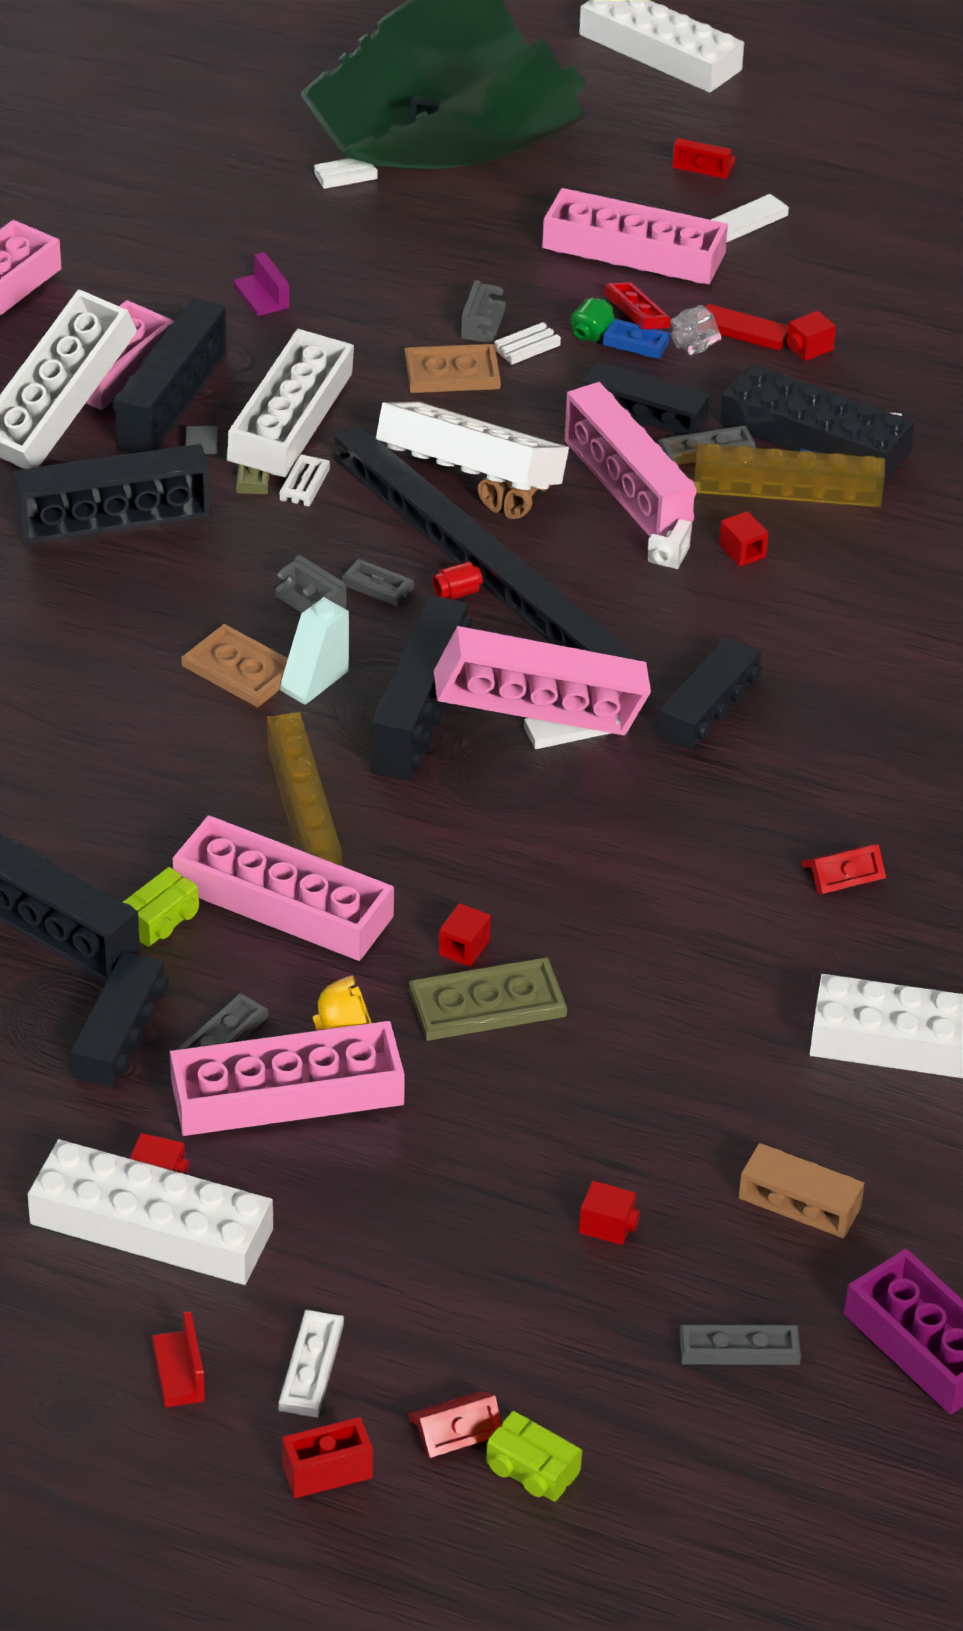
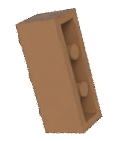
M759 1143L741 1173L739 1199L844 1239L861 1209L865 1183L851 1176L819 1166L814 1162L790 1155L780 1149Z

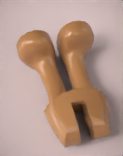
M486 477L478 485V493L482 502L495 513H498L504 507V513L510 519H518L525 516L531 510L532 496L540 489L531 486L530 490H522L512 487V481L497 482Z

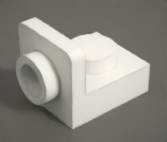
M679 519L673 531L669 530L666 537L651 534L648 543V561L678 569L690 547L691 522Z

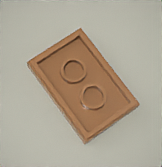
M494 344L405 348V363L410 393L500 389L501 387Z
M223 624L181 657V664L184 668L258 708L280 690L288 658Z

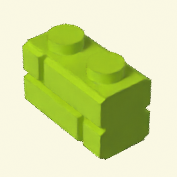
M170 867L166 868L123 901V903L131 905L138 911L140 942L149 947L158 939L167 938L176 925L184 919L190 920L198 911L199 893L197 885L186 877L182 878L180 873Z
M512 1411L503 1422L502 1427H499L487 1443L486 1463L490 1465L497 1475L504 1478L510 1476L522 1483L530 1494L536 1497L543 1495L554 1502L566 1490L567 1485L569 1486L577 1477L581 1469V1448L515 1411Z

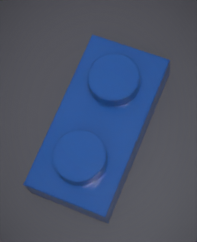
M615 319L604 333L603 345L611 346L618 350L638 353L645 357L660 359L669 344L670 333L657 329L643 330L637 324Z

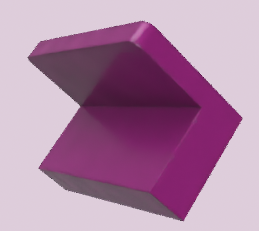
M265 252L255 254L254 274L235 279L234 287L257 316L290 308L289 282Z

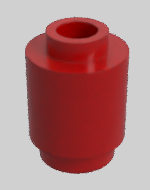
M468 561L439 570L438 574L432 576V583L437 597L454 600L477 593L479 585L483 583V579L478 566H473Z

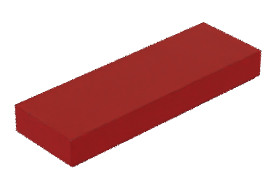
M632 282L605 284L604 294L643 330L670 328L671 318Z
M707 304L697 319L696 328L780 351L787 340L789 325Z

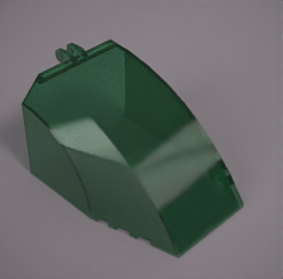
M408 0L382 17L376 23L379 29L371 36L365 33L358 40L360 46L350 55L346 52L338 58L341 64L330 74L325 70L300 93L344 157L377 166L440 169L467 166L498 159L527 149L584 118L585 113L575 94L584 88L586 81L582 75H579L575 66L568 65L565 68H560L544 37L529 46L517 29L502 0ZM416 94L451 98L439 104L440 111L429 116L424 111L415 115L416 122L409 124L412 98Z

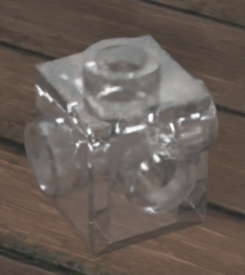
M702 305L693 309H686L670 320L673 328L671 338L678 349L682 348L689 355L704 352L708 346L722 340L714 315Z

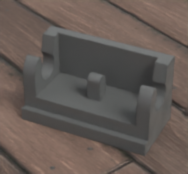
M478 280L474 281L462 313L461 339L494 343L506 310V302L493 300L489 295H502L504 291L502 288L495 285L481 284V281Z
M297 556L295 561L278 573L277 577L280 579H286L287 576L288 578L275 589V596L299 612L303 613L323 597L346 609V583L303 556Z

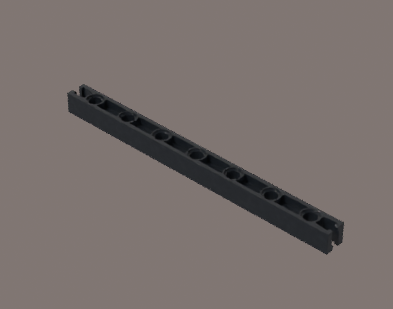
M356 426L335 436V444L337 446L340 445L344 449L342 451L339 449L335 452V461L457 565L470 561L473 566H478L483 579L481 585L549 643L643 661L362 426Z

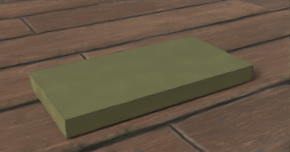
M548 957L409 981V992L426 1041L567 1017V1006Z

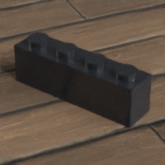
M598 361L583 380V387L600 382L608 392L614 395L619 404L629 411L631 417L636 422L680 435L699 433L708 419L710 394Z
M726 637L659 710L658 735L691 750L701 740L707 739L712 727L718 721H723L730 707L735 702L739 703L751 684H756L762 674V666H760L761 651Z
M125 951L122 952L71 1051L72 1078L114 1088L120 1075L127 1073L131 1053L134 1048L138 1049L140 1047L146 1023L153 1021L156 1013V1003L159 997H165L168 990L169 978L165 976L163 960Z

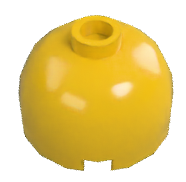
M353 975L328 985L318 999L319 1014L313 1016L317 1031L371 1024L359 987L351 989V986L355 985Z

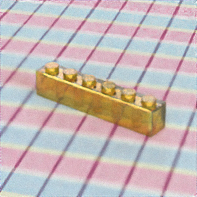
M697 444L694 484L696 493L881 507L885 477V458L850 456L839 453L824 454L812 453L810 451L760 449L747 446L734 447L717 444Z
M298 712L267 717V748L296 849L342 866V850L301 714Z

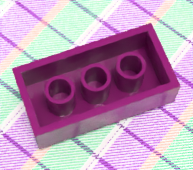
M906 1248L848 1284L844 1315L951 1415L963 1407V1300Z

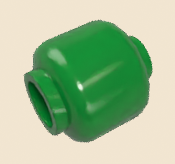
M587 298L571 315L570 323L574 335L582 341H600L610 324L615 320L611 305L601 298Z

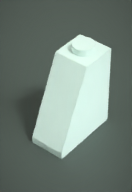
M324 597L301 613L280 684V691L305 705L349 671V611Z

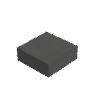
M186 426V446L202 444L205 454H217V426Z

